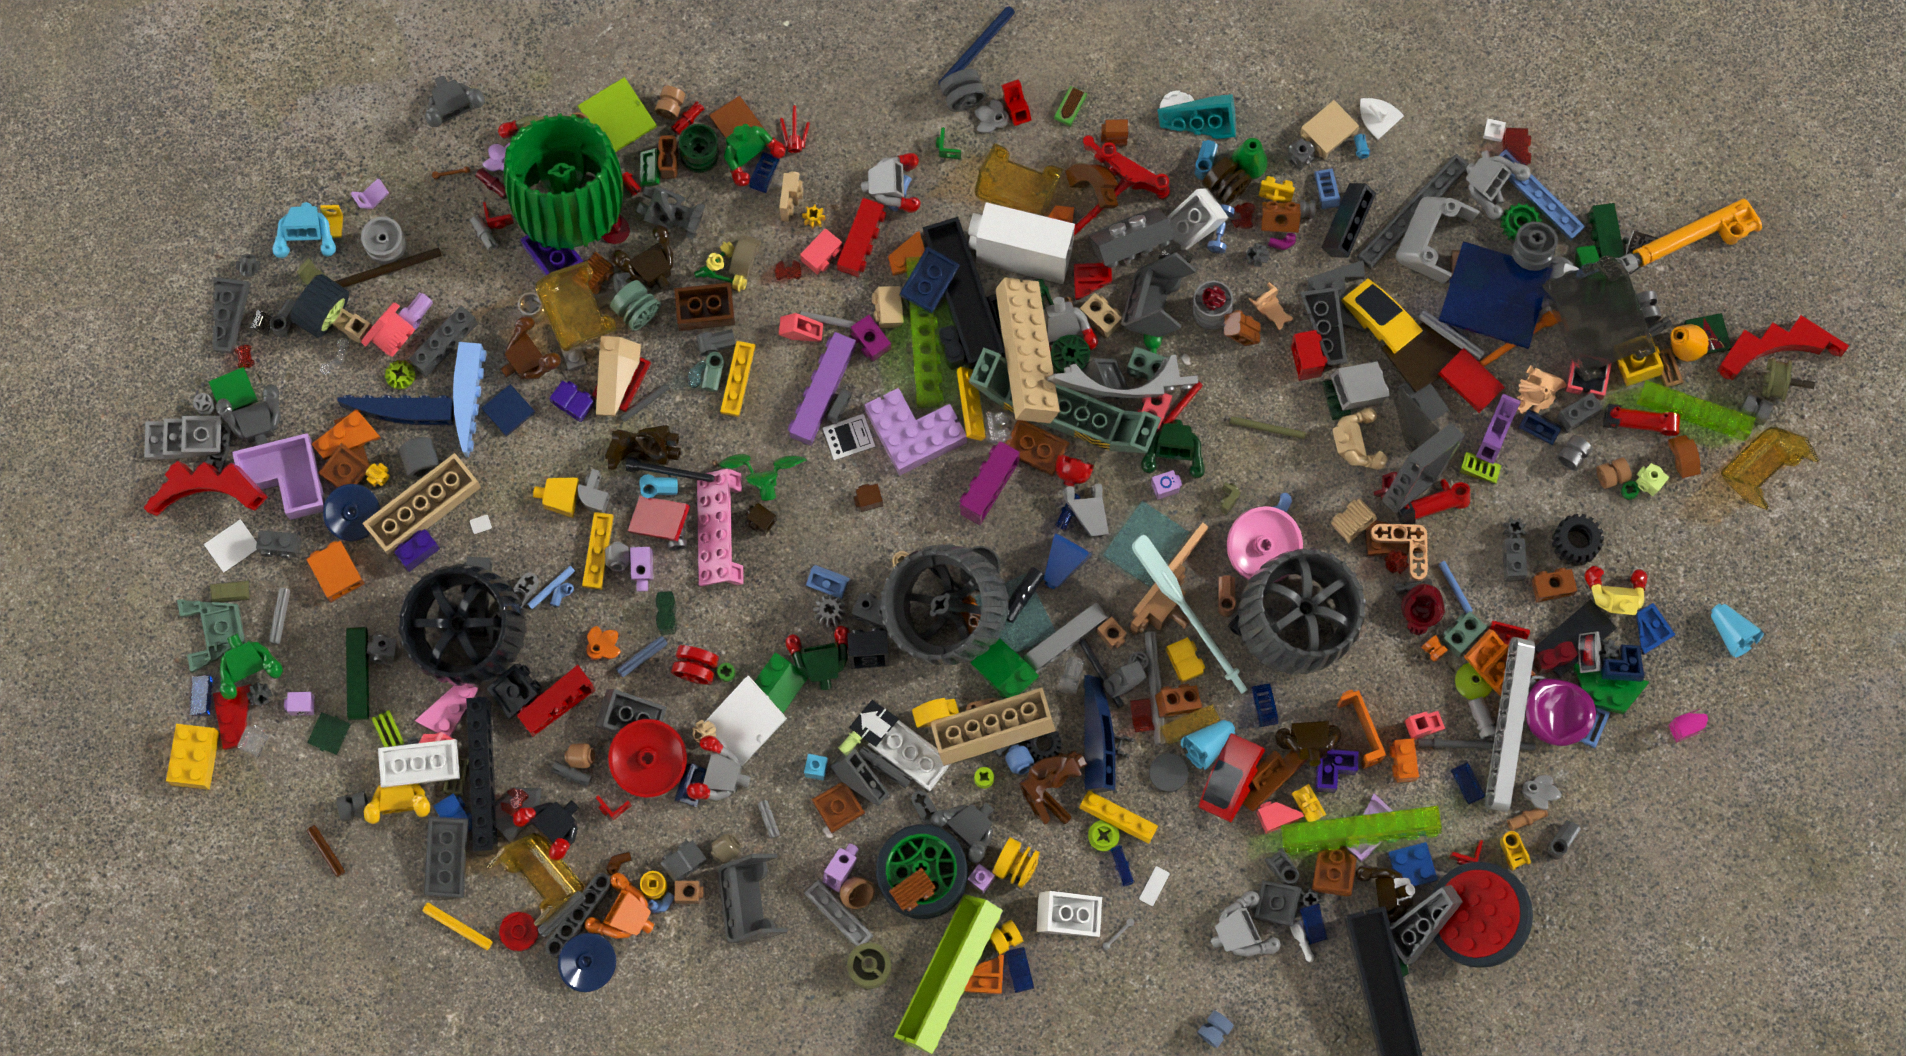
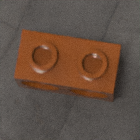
M1182 684L1178 688L1173 689L1172 686L1161 688V691L1155 695L1160 718L1195 713L1202 708L1197 685ZM1184 695L1189 698V702L1184 698ZM1167 698L1171 700L1172 704L1168 703Z

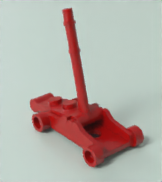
M1087 135L1083 138L1085 150L1092 151L1095 154L1094 158L1100 164L1103 163L1114 177L1117 176L1121 179L1118 186L1114 189L1116 197L1129 187H1132L1134 190L1144 189L1152 192L1161 200L1169 197V178L1166 174L1155 175L1118 153L1116 146L1111 142L1105 143L1100 148L1094 142L1092 136ZM1098 204L1090 210L1084 218L1075 224L1074 236L1081 232V229L1093 218H1096L1104 208H1100Z

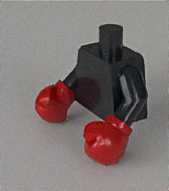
M572 800L564 808L558 802H548L532 808H520L514 814L513 821L517 827H523L531 821L553 843L549 850L550 859L559 861L564 858L569 847L575 842L578 827L577 821L572 815L579 807Z

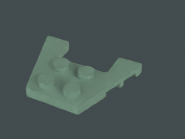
M177 600L181 618L200 614L207 650L187 655L191 673L198 671L223 656L224 652L231 648L227 640L229 636L237 633L241 642H245L238 604Z

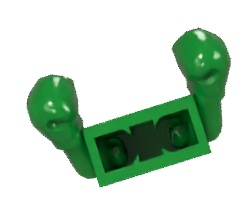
M237 633L227 638L231 648L224 652L220 663V693L223 698L228 700L234 699L237 696V689L234 683L263 669L274 679L282 675L283 668L281 663L271 655L268 648L251 640L242 643Z

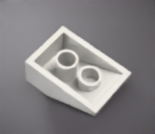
M1208 188L1195 190L1167 216L1174 235V239L1170 241L1177 251L1182 254L1216 230L1229 218Z
M1055 891L1039 892L1036 932L1100 937L1102 897Z

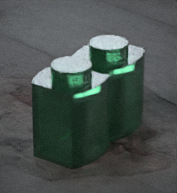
M658 592L656 595V607L658 609L656 624L661 635L675 634L677 630L675 618L677 604L673 592Z

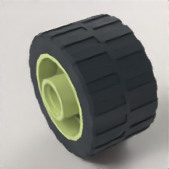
M324 274L316 276L297 299L291 312V321L316 338L322 337L332 328L333 325L331 324L339 316L341 308L345 309L349 298V291Z

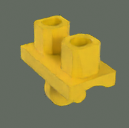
M1266 176L1265 180H1262L1258 196L1275 202H1292L1295 190L1292 181L1285 180L1282 184L1275 183L1276 179L1270 176Z
M1309 784L1291 793L1308 824L1326 816L1324 809Z

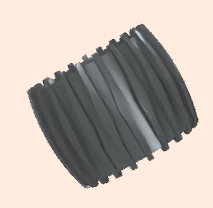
M950 544L924 547L907 555L904 558L905 560L897 563L892 573L887 576L884 590L881 591L882 604L880 610L882 611L883 625L886 626L889 637L898 644V648L905 653H909L916 660L925 661L932 665L943 664L945 666L969 662L975 659L976 656L987 652L990 648L989 646L998 641L1000 633L1006 627L1005 622L1010 610H1008L1009 594H1007L1005 588V581L1000 577L999 571L994 565L989 563L984 556L971 549ZM945 564L957 566L965 570L972 577L958 592L954 591V585ZM927 568H935L943 582L944 593L936 597L912 593L915 582H917L920 574ZM978 586L981 592L982 606L962 603ZM910 601L931 604L932 610L930 615L939 616L934 624L923 633H919L913 624V618L910 613ZM960 612L981 615L978 626L971 634H969L966 622ZM948 619L954 621L958 628L961 642L951 646H939L928 642L941 630Z
M1303 548L1287 551L1267 561L1249 579L1242 592L1241 602L1238 607V628L1241 631L1243 643L1250 650L1249 653L1254 655L1262 665H1267L1273 671L1286 672V674L1290 675L1313 673L1327 668L1341 659L1357 640L1365 620L1364 609L1366 599H1364L1363 586L1360 585L1356 578L1357 574L1351 571L1345 561L1339 560L1332 553L1321 552L1320 549L1307 550ZM1287 574L1299 575L1302 577L1301 594L1299 595L1293 590L1273 582ZM1314 580L1324 590L1311 598L1312 581ZM1268 593L1285 597L1292 603L1287 616L1271 627L1265 617V610L1263 608V597ZM1327 597H1330L1335 604L1336 611L1317 605ZM1324 617L1336 622L1339 626L1332 639L1325 646L1318 649L1319 634L1316 618ZM1290 623L1295 626L1296 630L1301 629L1307 624L1309 632L1308 647L1304 651L1299 648L1296 649L1287 642L1282 641L1278 637L1277 632Z

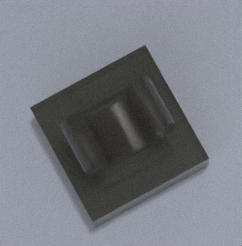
M257 310L256 314L253 315V323L249 327L262 335L269 336L271 330L270 320L272 317L263 311Z

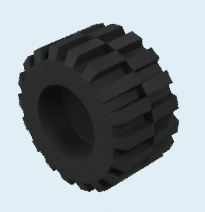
M1574 514L1572 517L1570 515L1567 516L1565 520L1559 523L1552 536L1554 540L1552 547H1556L1554 552L1555 554H1560L1559 559L1561 561L1565 559L1567 560L1566 564L1573 562V566H1578L1579 563L1585 565L1596 557L1603 546L1604 536H1601L1603 533L1602 528L1598 529L1600 524L1593 522L1594 518L1590 516L1588 519L1586 514H1582L1580 517L1578 514ZM1572 531L1582 533L1587 538L1588 546L1585 548L1574 547L1568 540V533Z

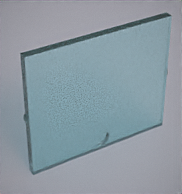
M1141 501L1103 556L1151 588L1155 581L1133 552L1132 544L1142 535L1147 536L1166 564H1168L1190 532L1144 501Z
M1026 574L1005 583L1009 600ZM1036 590L1013 624L1008 621L1005 622L1006 627L1000 633L999 638L1018 653L1027 648H1032L1033 645L1046 640L1056 632ZM978 595L975 599L978 601V605L982 606V598Z

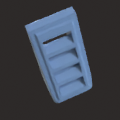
M1333 169L1314 171L1321 208L1339 207L1340 196ZM1330 177V179L1320 180V178Z

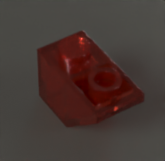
M1505 128L1503 151L1506 149L1517 161L1527 166L1531 163V153L1528 152V146H1531V135H1528V128Z

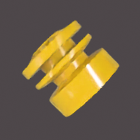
M1009 837L992 873L1001 879H1005L1008 873H1011V884L1015 883L1017 877L1021 878L1017 887L1022 889L1031 879L1038 865L1040 852L1035 850L1032 857H1029L1031 847L1028 846L1022 853L1020 852L1022 843Z

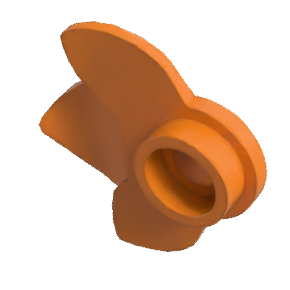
M598 626L593 627L587 635L589 644L586 647V653L591 659L598 660L602 657L613 659L621 653L620 649L615 646L618 640L617 631L606 630L602 632ZM593 648H599V651H594Z

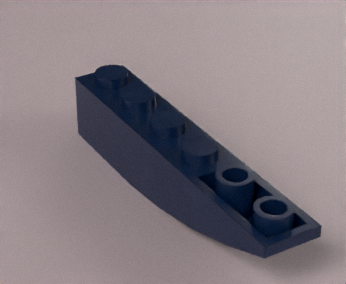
M344 395L343 397H337V402L341 407L350 411L358 410L361 415L378 420L409 425H453L454 402L452 398L445 395H440L438 398H430L427 395H421L419 398H411L408 395H402L400 398H392L390 395H382L381 398H373L371 395H363L362 397Z
M1085 675L1084 746L1085 761L1087 763L1084 779L1085 790L1095 793L1114 791L1115 742L1111 714L1100 678Z

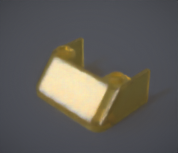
M1773 426L1765 429L1722 469L1721 475L1725 482L1747 503L1767 510L1769 506L1763 498L1764 493L1759 488L1783 465L1797 466L1804 458L1814 462H1818L1820 459L1807 437Z
M532 833L502 847L486 866L488 869H491L501 864L507 872L517 873L520 871L544 899L539 904L542 914L534 922L535 926L544 923L577 891L581 893L584 891L582 882L562 859L559 861L550 859L549 850L551 845L538 833Z

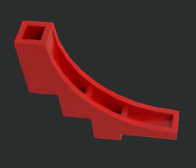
M176 461L164 474L169 480L161 485L160 490L149 498L143 508L148 513L158 516L168 506L181 498L202 492H221L236 498L245 507L256 511L268 496L241 467L233 463L227 465L220 474L213 465L206 462L200 464L195 469V472H193L186 464Z

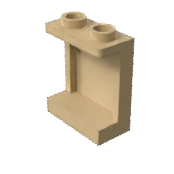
M1333 100L1301 127L1300 137L1305 141H1309L1314 146L1315 154L1325 160L1328 158L1329 153L1349 136L1353 137L1357 134L1359 125Z

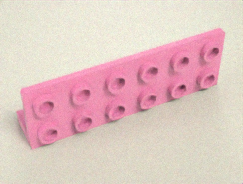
M731 469L705 473L714 475L715 480L713 482L697 480L699 586L722 582L742 585L743 565L732 562L730 491L734 493L742 492L741 473Z

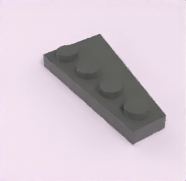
M214 277L215 292H213V299L215 300V310H213V317L215 318V326H213V350L215 352L233 354L251 283L242 280Z

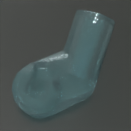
M702 360L688 372V384L691 388H697L701 383V372L706 368V363Z

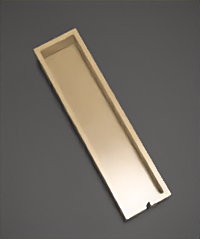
M1004 277L995 290L1015 420L1051 423L1060 410L1056 385L1049 382L1047 378L1054 373L1039 281L1023 280L1020 282V279Z

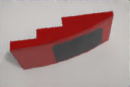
M1231 733L1210 773L1198 807L1231 823L1250 792L1248 786L1258 771L1256 765L1265 749Z

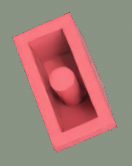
M797 313L780 317V336L791 340L822 341L823 323Z
M1270 801L1260 805V809L1257 811L1266 834L1298 822L1304 817L1302 812L1278 802L1272 804Z

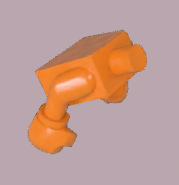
M621 873L613 874L610 877V884L620 894L604 922L594 917H589L585 920L586 931L593 934L607 935L615 939L629 938L632 934L637 936L641 930L649 934L654 927V923L647 920L651 911L647 908L648 903L643 892L634 887L625 875Z

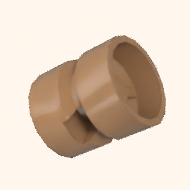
M664 86L660 94L661 100L657 102L655 112L663 118L676 120L680 112L679 106L683 104L686 94L676 87Z
M1623 457L1613 460L1611 464L1605 463L1596 468L1598 479L1604 489L1616 486L1617 482L1622 484L1632 479L1630 467Z

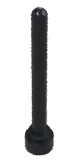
M629 456L626 461L627 472L635 473L636 471L644 470L706 482H713L715 480L714 475L642 463L636 457Z

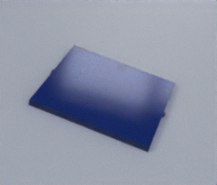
M1463 241L1452 278L1449 279L1450 285L1438 321L1529 349L1539 313L1542 311L1541 306L1552 268L1546 267L1538 271L1528 270L1518 265L1513 256Z

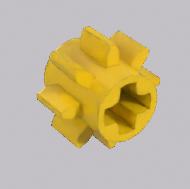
M816 204L811 208L806 207L807 213H802V218L806 219L804 225L809 224L812 229L816 226L822 227L821 220H826L825 215H821L824 212L823 208H816Z
M374 463L366 471L368 476L366 480L374 487L377 484L383 486L390 477L387 473L389 470L382 463H379L378 466Z

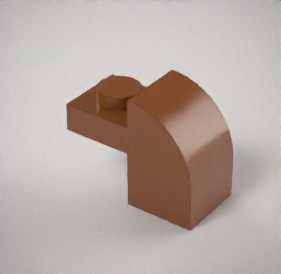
M1686 435L1668 439V446L1675 455V468L1682 479L1701 474L1700 457L1694 440H1689Z

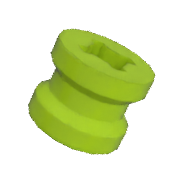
M988 767L979 768L975 772V784L981 789L991 787L994 781L992 770Z

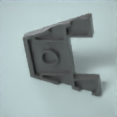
M1358 261L1308 278V291L1338 287L1343 326L1358 329L1360 332L1367 331V328L1364 329L1353 314H1346V306L1341 301L1346 296L1345 279H1364V261Z

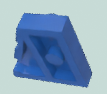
M1654 603L1637 612L1636 619L1642 655L1675 636V633Z

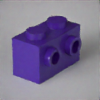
M424 529L414 533L412 539L408 542L398 545L394 553L410 572L440 548L427 530Z

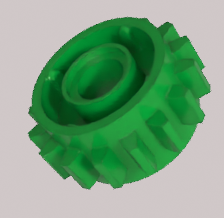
M1518 203L1515 207L1510 205L1509 210L1506 209L1501 217L1502 223L1500 228H1504L1502 234H1506L1508 236L1507 239H1512L1515 243L1517 232L1521 227L1517 221H1522L1525 224L1529 222H1542V219H1538L1540 213L1535 212V207L1531 208L1527 203L1525 205Z

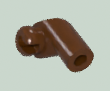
M630 852L612 856L606 867L607 872L610 875L618 873L622 863L632 861Z

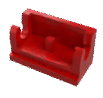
M1493 620L1488 630H1494L1503 643L1509 645L1513 637L1527 639L1530 634L1529 629Z

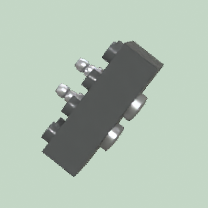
M1158 208L1128 217L1088 235L1095 256L1109 268L1117 266L1118 261L1122 259L1125 264H1130L1131 260L1136 257L1135 254L1139 252L1142 257H1147L1148 253L1153 251L1152 247L1157 245L1160 247L1170 244V240L1174 239L1168 217Z

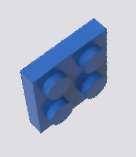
M1427 842L1388 852L1392 868L1400 872L1403 878H1409L1414 887L1438 880Z

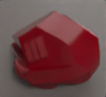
M1417 584L1402 598V615L1408 621L1407 627L1411 634L1418 636L1425 634L1428 627L1439 623L1445 613L1442 594L1435 586Z

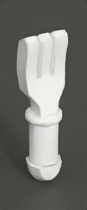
M1299 920L1290 929L1294 938L1300 942L1299 946L1303 950L1305 959L1308 962H1313L1314 954H1312L1309 942L1306 940V933L1302 922Z

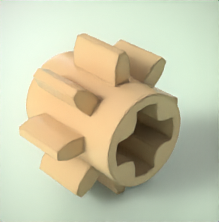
M700 720L692 728L693 738L697 742H700L701 738L706 735L717 736L715 734L716 727L709 720L705 723L703 720Z

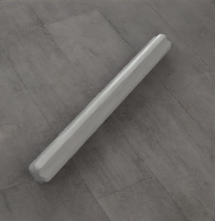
M1148 631L1145 633V643L1148 658L1155 745L1166 744L1164 717L1160 718L1155 700V695L1161 691L1157 637L1155 631Z

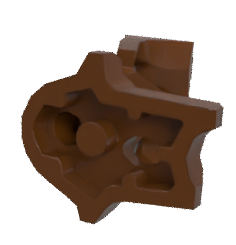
M1071 751L1068 754L1060 752L1057 756L1044 758L1031 766L1028 777L1019 783L1023 797L1028 802L1035 817L1040 819L1044 825L1050 820L1042 801L1045 789L1061 787L1069 776L1074 778L1081 776L1082 774L1079 769L1087 765L1082 754L1077 755L1075 751Z

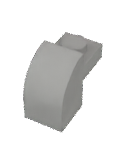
M592 469L591 474L586 476V486L578 485V495L587 510L605 513L610 497L607 492L597 490L601 474L600 471Z

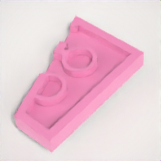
M454 685L420 715L415 722L435 733L442 732L451 737L467 711L466 698H474L479 689L473 685Z

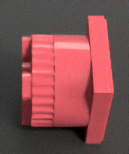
M396 302L392 303L361 340L365 347L370 342H373L391 357L396 354L415 331L412 325L396 313L400 307Z

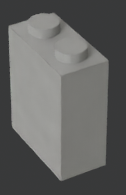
M1378 361L1339 368L1331 375L1342 410L1380 404L1390 396Z

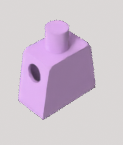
M630 547L631 579L636 581L638 592L648 591V581L653 580V550L650 547ZM641 568H645L644 574H639Z
M849 843L845 850L839 848L824 871L822 883L840 893L842 884L848 879L856 865L857 858L855 855L859 849L855 845Z

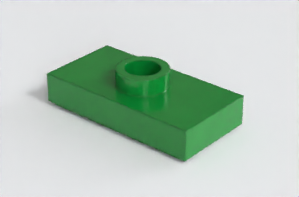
M657 148L640 152V186L642 188L660 185V171L658 167L660 152Z

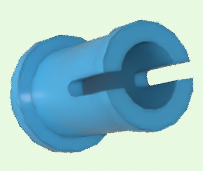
M1358 134L1353 138L1357 149L1356 156L1359 159L1368 158L1370 153L1365 134Z

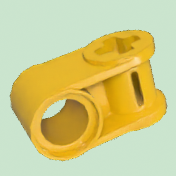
M1508 831L1502 835L1500 846L1510 870L1514 871L1516 867L1531 864L1529 854L1519 834L1515 831ZM1507 836H1511L1514 839L1515 843L1513 846L1506 843Z

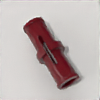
M484 168L477 171L475 177L487 186V189L494 191L503 200L507 198L505 186L499 181V178L492 176Z

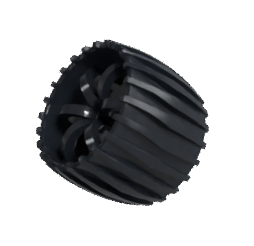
M465 564L440 567L435 569L434 572L422 576L421 580L413 584L408 595L404 597L402 601L404 603L398 615L400 618L398 632L401 635V644L408 652L409 659L418 665V668L423 673L432 676L437 681L449 682L451 685L456 686L464 684L472 686L478 685L482 681H491L496 678L497 674H502L508 670V666L517 660V655L524 646L523 641L527 628L525 626L526 613L521 607L522 602L510 584L490 570ZM471 585L464 595L458 610H455L449 604L443 592L455 586ZM480 591L488 592L496 600L502 619L476 618L475 614L468 612L473 599ZM435 599L448 619H427L428 611ZM425 627L447 629L439 639L434 650H432L426 640ZM477 627L501 628V634L499 635L496 647L493 648L487 658L481 657L472 646L468 636L474 634ZM452 639H459L463 649L474 665L455 666L441 659L446 646Z

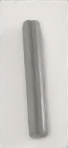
M1424 310L1420 314L1419 320L1459 348H1465L1475 359L1480 360L1483 357L1484 350L1428 311Z

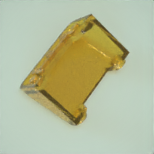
M994 143L979 170L975 186L976 197L987 203L1045 216L1062 176L1063 169L1048 165L1043 173L1009 161V151L1005 147Z
M588 261L551 272L536 283L539 299L558 343L564 351L572 350L617 330L613 318L608 315H601L588 285L593 275V270L589 266Z

